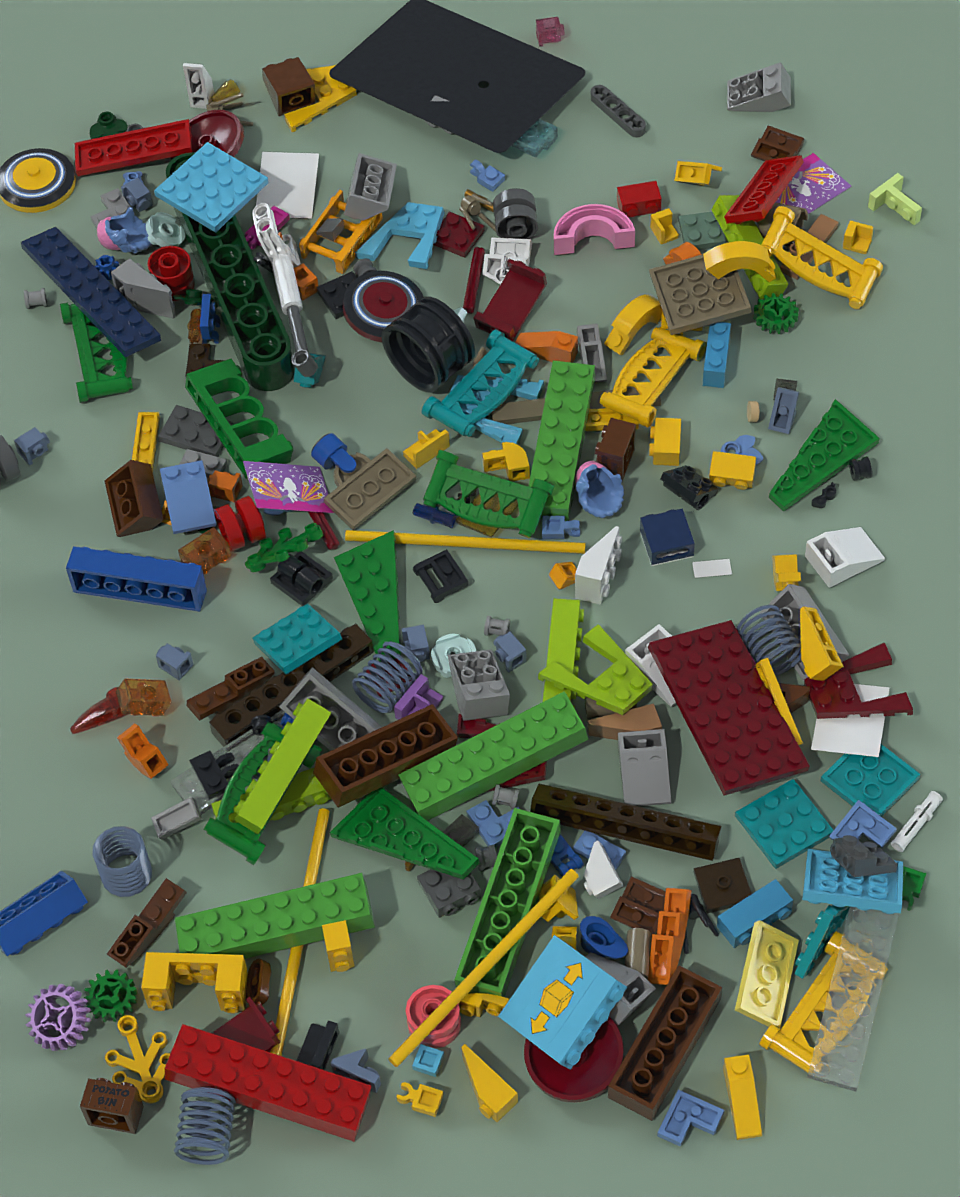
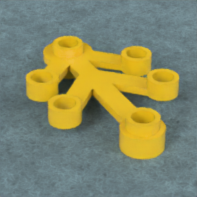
M125 1015L119 1019L117 1026L120 1034L127 1037L134 1060L120 1055L116 1050H109L105 1054V1060L110 1067L119 1065L139 1073L142 1082L127 1077L123 1071H118L112 1077L113 1083L120 1084L116 1082L117 1078L124 1077L123 1082L137 1087L142 1101L149 1104L156 1103L162 1098L164 1093L161 1082L165 1077L166 1065L163 1064V1061L169 1058L170 1053H164L160 1056V1065L153 1077H151L149 1069L159 1050L167 1045L166 1035L163 1032H156L152 1036V1043L144 1056L136 1035L138 1023L135 1017ZM127 1026H133L131 1030L125 1031ZM158 1038L164 1039L161 1043L155 1042ZM111 1056H117L116 1060L109 1061ZM150 1089L156 1090L152 1095L147 1094Z

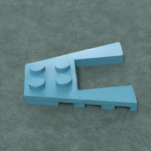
M408 202L355 252L357 259L368 258L371 261H375L392 235L421 239L407 261L409 267L428 269V260L433 253L432 247L437 240V230H440L445 214L443 207Z
M465 375L457 376L451 388V391L459 382H461ZM496 377V380H486L490 387H496L503 378ZM521 379L511 395L529 400L538 399L544 387V380L527 382V379ZM472 390L478 401H483L485 396L490 394L487 390ZM459 403L463 413L466 415L471 414L472 409L477 408L476 404ZM485 418L474 424L476 430L500 443L511 442L518 445L523 435L522 428Z

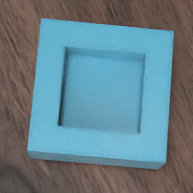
M420 1044L412 1069L436 1077L444 1058V1051Z

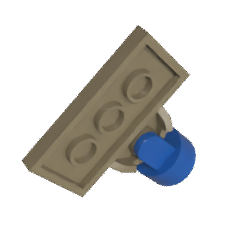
M329 433L316 442L312 448L311 456L324 469L335 467L334 481L337 488L324 498V503L352 530H355L416 480V475L388 448L372 460L358 452L354 455H349L346 452L347 445L334 433Z

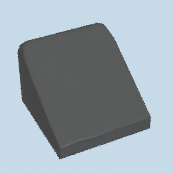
M326 219L316 234L334 242L344 229L343 219Z

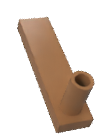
M820 214L807 233L826 243L838 228L839 222ZM795 243L790 245L789 250L793 256H797ZM810 251L800 256L801 260L810 264L814 259L813 252ZM784 264L780 266L783 274L796 280L800 278V276Z

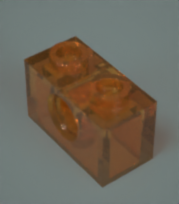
M214 527L178 549L181 563L201 565L204 575L213 567L224 563L231 556L229 543Z
M124 678L116 690L121 714L163 716L172 703L165 680Z

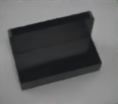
M329 1020L326 1027L312 1023L296 1061L325 1070L339 1035L338 1024Z

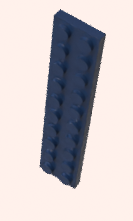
M57 227L48 229L21 242L22 249L125 358L161 341V335Z

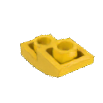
M469 993L459 1002L460 1012L469 1017L473 1015L480 1017L483 1009H485L489 1014L499 1016L509 999L493 994Z

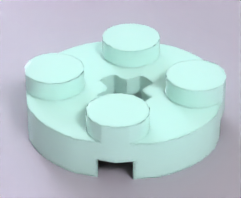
M157 212L146 222L149 242L160 247H178L185 239V232L181 225L179 227L175 223L176 219L173 216L164 212Z
M459 634L444 635L436 641V645L431 650L432 664L440 672L441 676L445 678L452 677L448 655L451 652L455 654L475 652V645L470 639L467 638L466 640L460 637Z

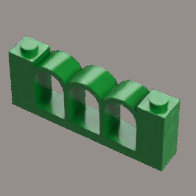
M232 358L187 373L185 388L246 479L248 476L243 461L277 464L291 462L293 453L292 443L287 441L283 434L278 435V427L271 419L263 417L264 407L257 398L248 396L249 384L242 378L241 368L234 363ZM226 391H233L240 395L216 404L211 397ZM240 412H248L255 416L234 425H230L226 417ZM256 433L269 437V439L247 447L240 440L243 437Z

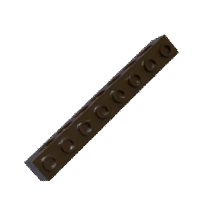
M356 623L351 627L343 629L340 633L342 640L288 674L282 672L278 676L270 678L265 685L254 689L247 697L241 701H236L223 713L215 715L209 721L212 734L228 752L254 734L251 720L254 717L267 715L274 721L285 713L280 708V705L312 667L331 682L374 653L372 640Z
M540 783L532 797L530 809L532 813L560 820V825L710 861L714 860L722 827Z

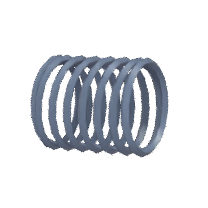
M760 606L746 614L739 622L737 631L748 652L752 653L751 656L756 660V664L759 660L768 658L770 661L774 656L786 650L778 658L770 661V664L773 665L786 657L794 647H797L794 654L788 660L772 668L775 676L787 672L801 660L800 652L799 656L792 662L801 650V641L792 632L793 629L788 625L787 620L784 619L777 606ZM768 608H771V609H774V610H775V611L764 612V613H761V614H759V615L753 617V618L750 619L747 623H745V624L743 625V627L741 628L742 624H743L749 617H751L752 615H754L755 613H757V612H759V611H761V610H764V609H768ZM767 615H775L773 618L764 620L752 627L747 634H743L745 629L756 620ZM765 625V626H764L763 628H761L760 630L755 631L756 629H758V628H760L761 626ZM775 629L773 633L763 638L761 641L754 643L756 639L763 636L768 631ZM780 635L772 643L768 644L762 649H758L762 644L768 642L773 637ZM783 642V644L779 646L777 649L773 650L767 655L762 656L767 650L771 649L776 644Z
M385 642L383 648L378 649V654L373 655V660L368 661V666L362 668L363 672L357 674L358 678L352 680L355 693L369 707L381 713H390L395 704L422 674V666L416 656L406 647L396 642ZM390 645L405 654L415 666L416 673L413 672L410 665L399 654L386 647ZM389 654L393 655L402 664H404L407 670L401 667L397 662H395ZM387 661H388L390 664H392L396 669H394L392 666H390V665L387 663ZM399 677L404 678L406 683L402 682ZM359 682L368 694L388 704L389 707L381 706L370 700L359 690L356 683ZM364 683L373 687L383 698L371 691ZM394 683L399 684L401 689L397 688ZM388 688L395 691L396 695L392 694Z
M116 826L105 830L97 837L93 845L92 855L104 888L111 894L119 897L133 896L146 888L152 878V866L141 835L132 828ZM133 855L137 857L136 860L126 867H108L113 860L120 856Z
M199 1087L185 1091L181 1095L183 1104L180 1106L182 1113L178 1116L181 1122L177 1125L180 1131L176 1134L179 1140L175 1143V1154L184 1161L202 1165H213L226 1161L229 1157V1140L232 1137L230 1131L233 1128L231 1122L234 1119L232 1113L235 1111V1098L225 1091L214 1088ZM209 1097L220 1100L228 1105L221 1106L206 1101H189L187 1098ZM185 1107H189V1108H192V1109H195V1110H188V1111H187V1110H185ZM210 1111H223L225 1112V1114H218ZM184 1116H188V1117L195 1118V1119H187V1120H186V1119H184L183 1117H184ZM218 1119H220V1120H222V1121H224V1122H223V1123H216V1122L209 1121V1120H218ZM183 1125H187V1126H191V1127H194V1128H186V1129H184L182 1126H183ZM216 1128H218V1129H221V1130H223V1131H222V1132H215V1131L208 1130V1129H216ZM181 1134H186L193 1137L183 1138ZM217 1137L221 1139V1141H214L206 1138ZM196 1146V1147L211 1148V1149H215V1150H214V1151H197V1150H190V1149H187V1148H184V1147ZM179 1150L190 1155L212 1156L223 1153L224 1156L219 1159L200 1160L184 1156L179 1153Z

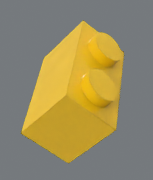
M655 418V426H651L650 439H654V443H650L649 456H653V465L679 466L681 419Z
M713 451L709 480L718 487L731 485L741 490L752 488L756 457Z
M346 920L322 925L331 972H344L355 967Z

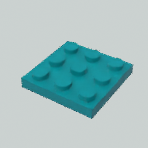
M306 604L287 617L280 619L269 628L262 630L252 639L254 644L285 674H288L342 640L339 631L309 604Z
M881 744L879 757L844 754L821 776L820 781L851 806H854L860 800L882 817L920 779V773Z
M794 779L735 812V817L775 869L827 840L834 831Z

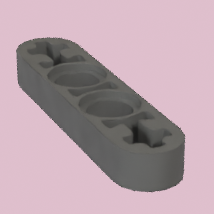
M595 85L591 88V101L629 135L641 137L645 134V121L607 87ZM613 103L617 106L614 108H610L607 105ZM622 114H626V115H628L629 117L626 118V119H623V118H620L619 116L622 115Z

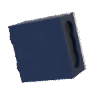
M683 508L640 517V534L651 566L694 557L695 543Z

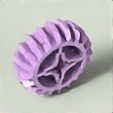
M59 984L58 986L49 985L48 990L40 989L41 996H33L36 1001L35 1004H28L32 1009L31 1013L25 1014L26 1017L31 1018V1021L25 1024L27 1027L32 1028L29 1035L35 1037L34 1042L36 1044H42V1048H50L52 1051H58L59 1048L67 1050L68 1045L76 1046V1039H84L81 1032L89 1030L85 1026V1022L91 1021L89 1017H86V1014L91 1010L88 1007H84L88 1002L87 999L81 998L82 993L75 991L74 987H66L64 984ZM65 998L69 1005L61 1007L55 1000ZM56 1028L57 1031H60L61 1036L52 1037L47 1030Z

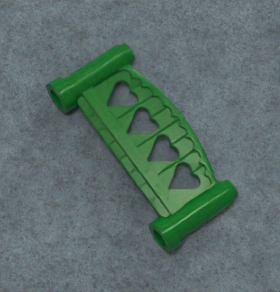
M61 303L63 324L72 323L84 378V381L76 382L79 402H88L90 398L132 390L131 377H126L127 357L125 358L110 341L107 344L92 341L102 332L96 327L89 326L92 322L75 304ZM105 349L111 350L110 356H112V359L110 360L95 357ZM108 365H114L113 371L116 374L109 376L99 372Z
M443 450L438 451L436 456L438 461L424 495L423 505L435 509L436 505L439 504L458 517L475 524L493 528L519 529L518 534L527 538H531L534 535L548 495H552L554 485L540 479H534L531 487L458 466L456 465L459 459L458 456ZM460 482L462 498L460 500H455L454 497L447 498V492ZM479 488L481 504L479 506H474L473 503L467 504L466 498ZM498 494L500 510L498 512H493L492 509L486 510L485 504ZM517 500L519 516L517 518H513L511 514L505 516L504 510Z
M270 722L266 724L261 732L264 735V739L249 752L232 775L223 794L217 818L213 819L210 817L203 829L207 831L206 834L246 857L245 861L252 865L256 863L266 846L258 841L302 764L311 769L322 751L315 744L313 747L311 746L259 834H256L240 823L230 822L229 815L234 813L233 808L239 803L240 796L245 794V788L250 785L252 776L257 775L256 770L262 765L263 758L268 756V749L272 748L276 740L281 742L284 737L281 734L283 728Z

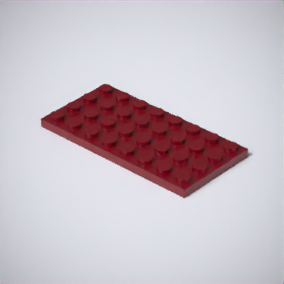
M732 620L649 642L648 649L724 796L809 770L810 765L784 717L778 711L769 689L765 687L764 682L761 680L755 663Z

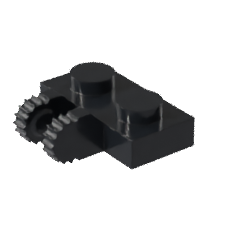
M207 751L189 760L209 800L224 794L228 785L226 779L232 777L239 766L238 764H231V766H227L221 771L220 768L235 760L231 752L225 753L215 760L212 752Z

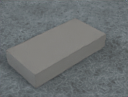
M190 797L151 817L158 838L162 840L201 820L202 817L195 799Z

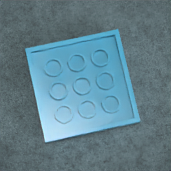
M207 142L158 186L154 193L159 199L212 231L217 232L257 195L269 181L265 175Z
M808 849L802 900L813 904L828 903L836 907H857L863 911L872 909L886 914L901 913L903 861L894 860L897 863L895 873L853 877L831 856V852Z

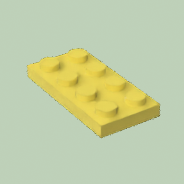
M760 920L754 922L735 1011L768 1027L771 1024L778 1028L781 1027L799 942L798 939Z

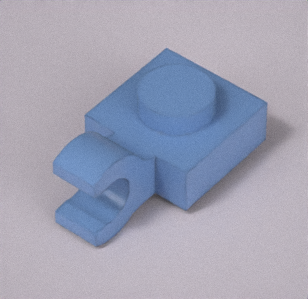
M476 159L470 164L473 167L470 173L477 176V183L492 192L505 181V174L490 165L485 169L482 163Z
M543 516L542 539H564L565 533L573 537L580 536V521H565V516Z

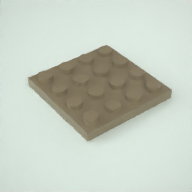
M703 254L649 269L670 335L752 313L738 271L734 270L717 279L706 270Z

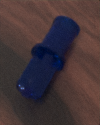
M417 503L413 508L412 514L414 516L429 520L431 524L438 523L449 528H453L456 515L440 511L438 507L431 508Z

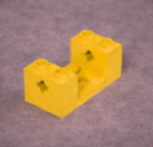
M146 952L141 988L148 1008L155 1011H164L165 1009H173L176 982L183 985H191L193 983H203L208 986L215 985V993L220 1010L233 1014L245 1010L248 971L243 955Z

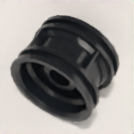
M431 296L420 299L406 313L391 322L382 331V344L393 366L406 381L424 392L432 393L436 391L449 377L463 369L475 357L474 341L461 318L444 302Z

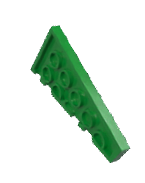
M835 399L829 411L822 417L820 424L812 431L799 450L796 458L791 461L787 471L779 478L770 491L769 499L784 512L848 466L850 459H858L879 444L880 438Z
M394 530L334 557L366 633L372 640L373 649L376 654H378V649L383 648L385 642L401 644L398 610V575L396 569L397 555L395 550L396 534ZM390 645L386 647L401 656V651Z
M382 787L369 793L329 832L332 838L463 880L480 864L476 856Z

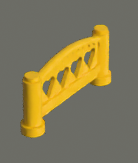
M784 206L777 207L773 214V222L761 244L768 249L769 257L775 255L785 266L807 282L825 291L847 297L850 307L860 309L864 305L875 279L880 276L883 270L882 263L877 259L867 258L863 264H860L793 225L792 222L795 214L791 209ZM794 241L797 256L786 252L783 249V245ZM810 251L813 252L815 266H810L808 262H803L800 256ZM830 262L833 276L829 277L825 272L819 271L818 266ZM847 272L850 287H846L844 283L838 282L836 276Z
M655 327L651 334V339L653 340L644 345L628 360L615 382L612 393L604 392L600 398V404L605 408L639 421L640 425L650 427L657 411L652 406L689 357L698 362L703 358L707 348L705 341L700 339L692 340L680 334L670 335L669 330ZM663 347L670 356H654L653 354L658 352V348ZM653 360L660 369H644L643 367L647 366L648 361ZM639 373H643L650 382H634L633 380L637 378ZM632 386L635 387L640 395L625 396L623 393L627 391V387Z
M838 931L834 932L824 948V952L831 956L784 1026L780 1029L771 1024L759 1043L766 1050L772 1049L810 1075L814 1074L815 1076H818L824 1067L821 1059L831 1052L857 1023L869 999L874 980L881 982L888 971L883 963L844 939L845 936ZM840 974L859 975L862 981L856 984V990L851 991L846 987ZM828 993H845L849 996V1000L844 1002V1008L839 1010L834 1007ZM815 1011L833 1012L837 1018L831 1021L830 1028H823ZM802 1030L820 1031L824 1037L818 1040V1046L813 1048L808 1045Z

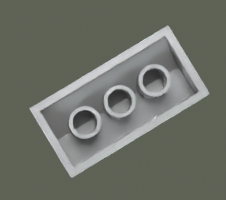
M358 153L344 215L352 219L366 220L388 210L397 164Z
M788 584L768 604L775 605L780 609L784 619L787 620L788 625L793 629L792 632L797 635L800 641V608L805 606L817 609L841 662L849 656V653L805 587ZM768 608L762 610L759 614L775 610ZM767 615L762 618L763 620H767L769 618H773L775 615ZM794 647L787 655L788 658L794 654L797 647ZM801 650L799 651L797 656L792 660V662L799 656ZM800 660L794 668L804 681L808 676L804 671V664Z
M313 667L280 705V708L293 719L296 716L292 713L298 703L304 704L307 698L330 711L329 718L316 738L330 751L382 727Z

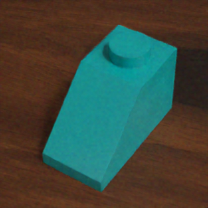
M309 353L318 365L317 371L310 377H304L295 367L294 382L300 383L301 387H312V385L317 384L320 380L326 355Z

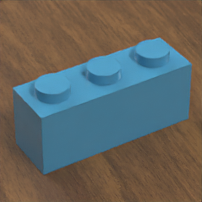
M717 322L709 325L703 386L724 388L731 323Z
M775 879L720 914L717 918V928L733 948L740 944L746 945L750 942L754 922L760 920L772 926V923L775 921L786 919L792 912L793 899Z

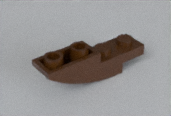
M260 657L226 674L223 682L188 699L186 706L199 721L214 713L216 715L223 713L233 703L241 701L251 691L262 687L275 674V671L263 657Z
M166 878L140 915H134L107 952V955L127 968L147 950L175 916L174 910L187 892Z

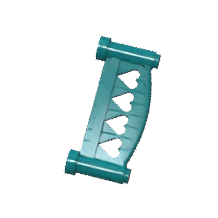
M495 329L486 341V347L490 351L442 401L433 396L429 397L425 401L421 413L429 419H436L463 436L471 437L476 429L474 424L496 410L511 395L521 380L525 369H535L539 363V358L536 354L505 337L504 333ZM498 363L515 364L516 366L511 368L510 373L504 374ZM485 376L501 377L503 380L498 382V386L490 387ZM472 390H487L490 394L486 395L483 401H478ZM459 403L476 404L477 408L472 409V413L466 415L463 413Z

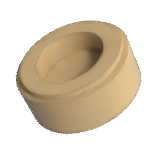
M748 401V422H757L760 413L759 403L757 401Z

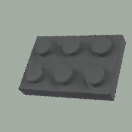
M179 405L174 407L158 436L159 442L216 457L219 456L224 447L202 412Z

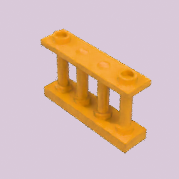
M339 190L330 199L329 205L308 234L300 240L301 258L305 259L310 251L333 259L336 265V272L344 274L355 259V252L370 238L382 221V213L362 220L358 224L343 219L344 229L352 231L353 234L348 238L338 235L334 242L343 245L342 249L338 252L317 245L316 243L322 236L317 235L316 232L326 219L338 218L336 215L339 211H345L346 203L344 202L343 191Z

